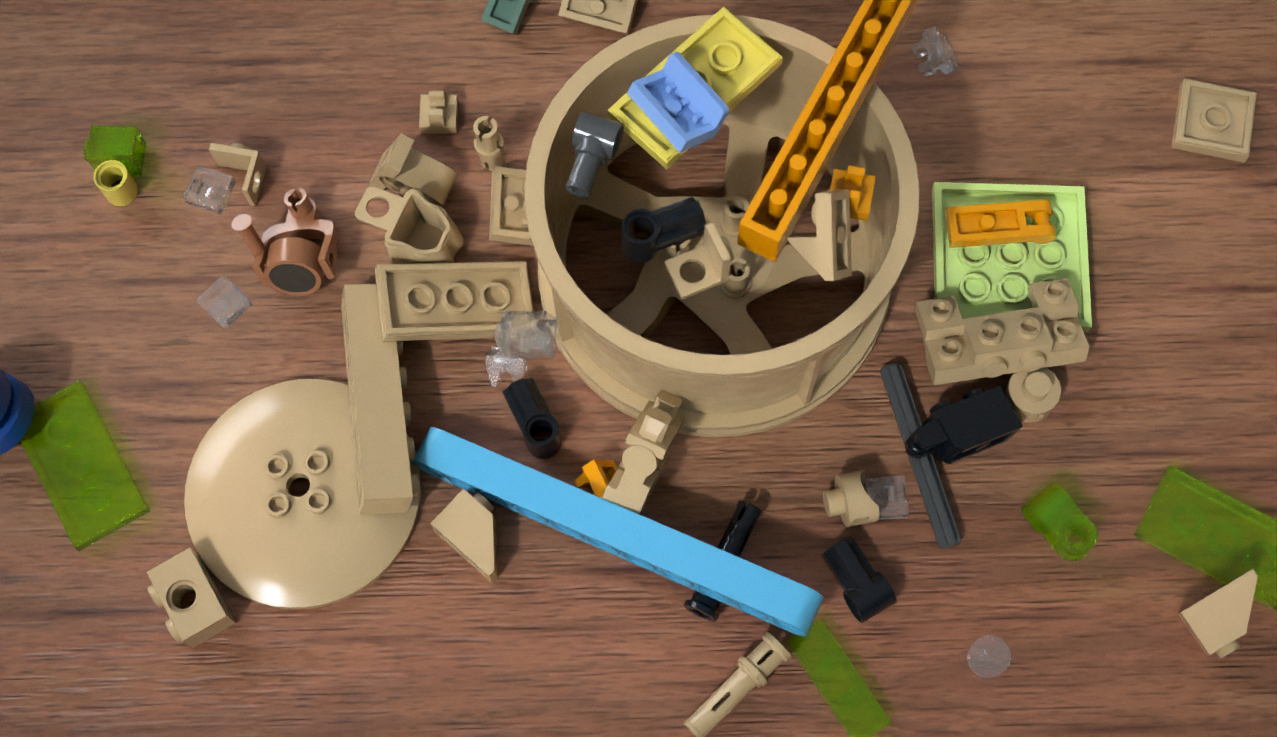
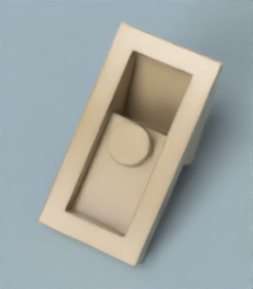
M849 189L815 193V202L812 206L811 215L812 221L816 226V232H805L787 236V240L825 281H835L852 276Z

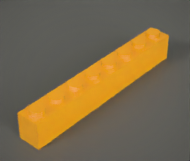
M919 0L863 1L741 219L737 239L738 245L776 262L787 242V236L791 235Z

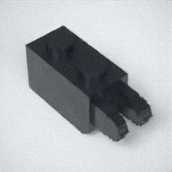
M1001 386L987 391L983 387H979L965 394L962 397L963 400L953 404L952 400L948 399L930 409L932 415L904 443L905 453L916 459L936 453L940 461L952 464L1008 441L1023 426Z

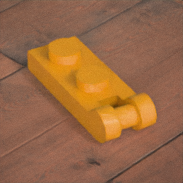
M1031 200L947 207L945 220L950 248L1021 242H1035L1038 244L1052 242L1057 236L1055 226L1050 224L1049 216L1052 215L1051 202L1049 200ZM1026 217L1034 219L1035 225L1027 226Z

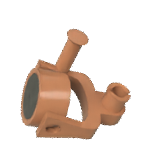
M302 188L298 189L300 196L297 194L296 189L287 192L284 197V203L289 208L286 222L267 228L262 234V239H260L251 224L252 216L250 214H239L231 222V228L240 233L254 256L255 260L252 268L263 286L269 285L276 291L291 296L313 294L320 288L323 272L328 279L335 278L338 231L333 222L321 219V212L316 203L308 198L307 192ZM307 239H324V240H323L322 247L320 248L317 244H315V243H313V242H311L310 240H307Z

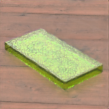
M80 380L34 404L33 418L30 427L21 439V443L76 550L81 551L150 512L89 393Z
M1169 465L1145 510L1134 536L1225 584H1229L1253 569L1258 576L1253 599L1277 611V520Z

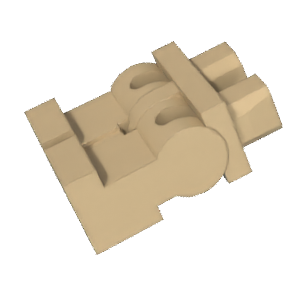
M661 390L655 403L650 400L648 401L626 438L625 443L629 445L623 453L622 462L605 489L603 499L640 514L661 476L670 454L668 449L685 419L684 416L678 414L683 401L682 398Z

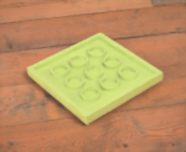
M934 182L932 187L934 299L954 296L962 319L1033 308L1028 296L1029 284L1067 278L1079 304L1077 318L1083 332H1089L1092 328L1084 186ZM1031 200H1049L1051 202L1052 215L1049 216L1050 224L1055 226L1057 236L1052 242L1044 244L1021 242L950 248L945 220L947 207ZM1026 217L1027 226L1035 225L1034 219Z

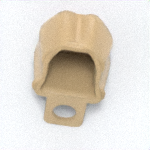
M369 187L365 190L355 210V217L358 221L386 231L384 243L391 264L454 263L456 253L464 244L460 230L446 210L425 200L423 193L416 188L408 190L404 197L377 187ZM377 198L384 199L389 203L387 214L380 218H374L367 213L368 204Z

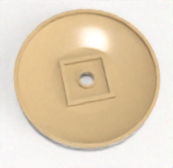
M298 379L277 383L255 391L230 407L217 419L200 442L193 456L185 485L184 505L188 531L195 549L208 569L222 583L241 596L262 605L294 610L324 607L352 597L369 587L401 555L415 528L419 514L422 485L419 465L415 466L412 461H409L411 474H417L419 492L418 498L412 499L407 513L360 515L348 385L321 379ZM298 478L308 479L310 487L306 494L299 497L290 495L289 488L294 480Z

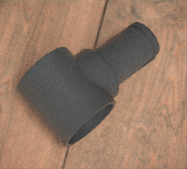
M585 111L581 112L572 137V147L575 148L576 160L565 187L569 193L582 198L589 197L599 167L605 165L607 158L613 160L617 154L624 130L623 123Z

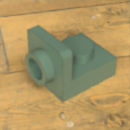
M488 0L481 21L517 35L529 2L535 3V0Z

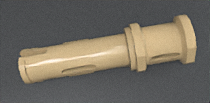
M765 632L762 635L763 641L747 657L741 656L737 660L736 666L738 669L684 722V725L695 737H705L755 686L757 688L764 687L768 683L766 678L783 661L789 662L792 659L787 649L769 632ZM769 653H771V655L761 665H758ZM727 695H730L715 711H713V709H714Z

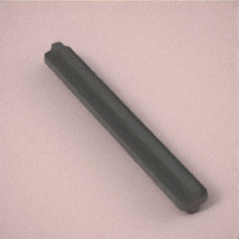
M893 363L883 367L880 370V374L903 443H905L922 423L901 364ZM931 454L921 459L912 458L908 455L938 547L940 549H948L960 544L961 537L933 455Z

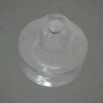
M985 635L978 638L969 647L967 661L971 670L978 676L995 678L1009 667L1011 652L1008 645L1001 638L994 635Z

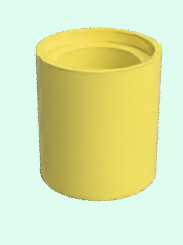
M108 160L96 168L94 182L109 203L115 206H126L135 200L138 194V185L124 164L116 160ZM122 180L117 186L111 187L115 181Z

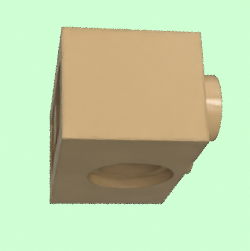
M189 547L146 572L152 582V585L147 587L148 592L159 608L165 607L170 619L165 621V624L176 642L182 640L185 644L195 648L236 624L199 554ZM195 591L196 599L194 603L186 609H181L180 601L182 597L188 592Z

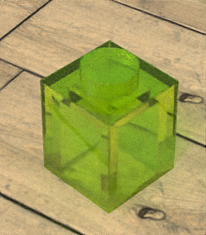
M91 126L89 139H86L84 142V158L94 170L105 161L116 160L124 164L131 176H142L146 142L136 126Z

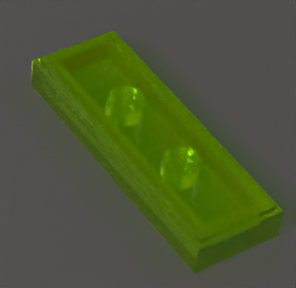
M822 619L812 624L806 637L795 635L787 640L786 643L849 737H871L892 723Z

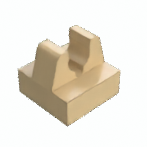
M429 91V95H420V133L457 134V94L446 95L444 91Z

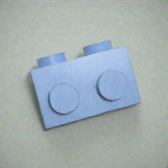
M679 52L670 54L662 70L633 81L627 92L679 153L714 138L730 111L725 102Z

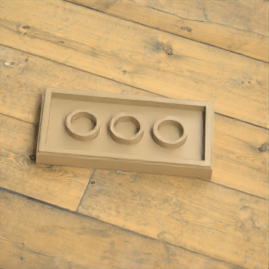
M527 261L376 265L375 277L383 341L534 336L537 331Z

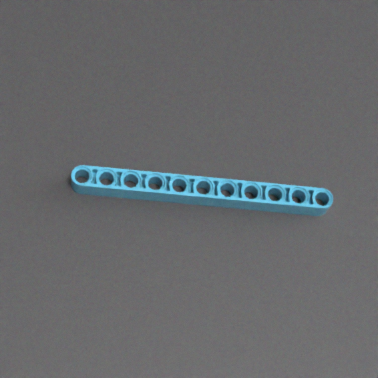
M436 427L429 428L414 456V461H412L415 466L419 465L420 470L459 488H464L473 494L478 492L491 502L793 634L803 637L808 635L824 599L820 593L803 584Z

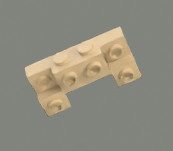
M1064 278L1029 284L1028 296L1033 308L962 319L954 296L917 301L915 312L923 337L927 368L933 385L984 377L995 378L1003 374L1022 371L1032 372L1041 368L1086 361L1090 346L1077 318L1079 304L1068 279Z

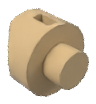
M1041 368L1032 372L1022 371L1013 373L1005 386L1004 393L1017 417L1023 422L1032 423L1039 422L1050 414L1059 402L1062 391L1060 381L1056 375L1048 368Z
M866 469L835 475V489L823 491V502L827 516L840 515L846 527L876 522L879 519V506L870 498L863 487Z

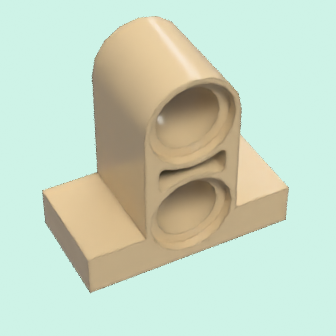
M401 133L382 154L368 186L377 187L382 190L387 187L403 196L408 190L416 188L423 193L425 200L443 207L456 179V173L441 162L412 148L414 140Z

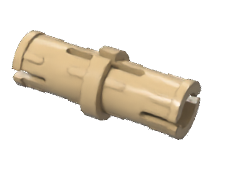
M481 116L473 125L476 137L474 139V148L480 156L482 167L486 169L488 166L489 171H493L495 166L502 167L504 164L502 153L504 149L503 137L498 132V125L495 119L492 118L489 121V116Z

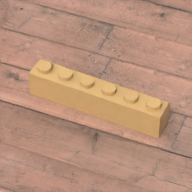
M376 284L344 285L341 298V313L360 515L407 513L412 499L418 498L419 485L417 474H411L409 461H414L415 448L413 437L407 438L406 425H410L411 410L409 402H403L402 390H406L407 387L405 366L399 367L398 355L403 354V341H383Z

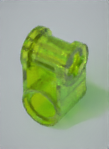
M1051 483L1021 506L1022 513L1029 524L1048 541L1063 559L1079 561L1096 544L1098 538L1096 527L1059 484ZM1078 534L1083 539L1081 542L1078 541L1073 544L1068 538Z

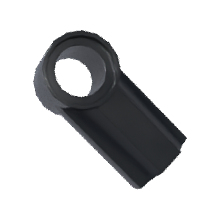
M690 197L654 211L638 209L628 213L622 223V253L632 262H647L654 258L659 250L703 235L706 221L699 201H696L694 197ZM641 232L647 234L650 238L638 240L631 235Z
M521 378L511 383L502 393L526 440L528 450L537 458L546 459L554 456L561 448L559 427L557 421L551 415L534 379ZM542 430L552 433L551 437L546 441L541 442L533 439L534 435Z
M852 536L839 541L822 554L826 564L844 590L843 597L847 606L860 623L867 621L897 603L895 593L886 578L879 571H874Z

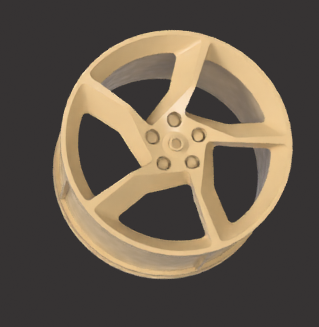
M713 15L674 19L646 27L623 37L587 61L568 79L542 117L532 141L526 167L524 186L525 212L530 238L538 259V282L542 307L550 332L560 352L575 373L590 389L607 403L635 419H638L649 400L655 403L661 390L682 398L683 401L678 414L684 416L685 419L678 433L690 436L716 438L764 432L786 425L807 415L839 392L858 372L871 353L881 332L889 307L891 290L907 261L915 237L919 214V181L910 140L901 119L889 99L874 82L826 169L833 175L834 169L847 171L849 165L865 168L864 174L876 176L868 220H858V230L851 232L852 271H861L864 274L863 292L847 310L818 331L793 343L774 349L771 348L761 330L746 311L747 304L799 278L820 274L791 244L783 247L776 262L738 245L739 223L761 185L769 140L772 137L787 139L833 57L836 48L794 27L770 20L738 15L734 16L783 57L782 65L732 109L723 122L729 128L723 197H656L610 174L607 168L613 160L607 158L605 165L599 167L588 198L575 196L565 188L576 160L575 148L572 147V137L581 112L585 111L610 119L608 117V109L628 92L632 82L645 77ZM624 131L615 158L637 144ZM690 197H694L696 201H699L704 212L706 224L713 222L720 237L725 236L732 248L734 260L730 264L728 281L688 298L681 299L665 266V261L702 246L704 234L659 250L654 258L645 262L634 290L607 314L589 300L567 272V239L575 211L622 230L623 219L633 210L644 209L654 211ZM641 232L632 234L634 236L650 238L647 234ZM688 262L681 267L680 275L686 282L697 283L704 278L705 270L697 262ZM676 299H679L725 342L731 355L698 354L678 350L652 342L647 338L656 330Z

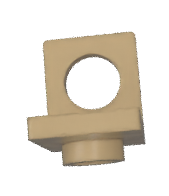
M210 143L209 152L218 166L247 171L242 192L248 203L256 206L267 169L260 152L238 143H233L231 146ZM254 175H255L254 186H253V189H252L253 178H254Z
M711 222L704 227L702 246L666 260L665 266L681 299H685L728 281L730 264L734 260V255L726 237H720L714 223ZM688 262H697L703 266L705 276L697 283L686 282L680 275L681 267Z

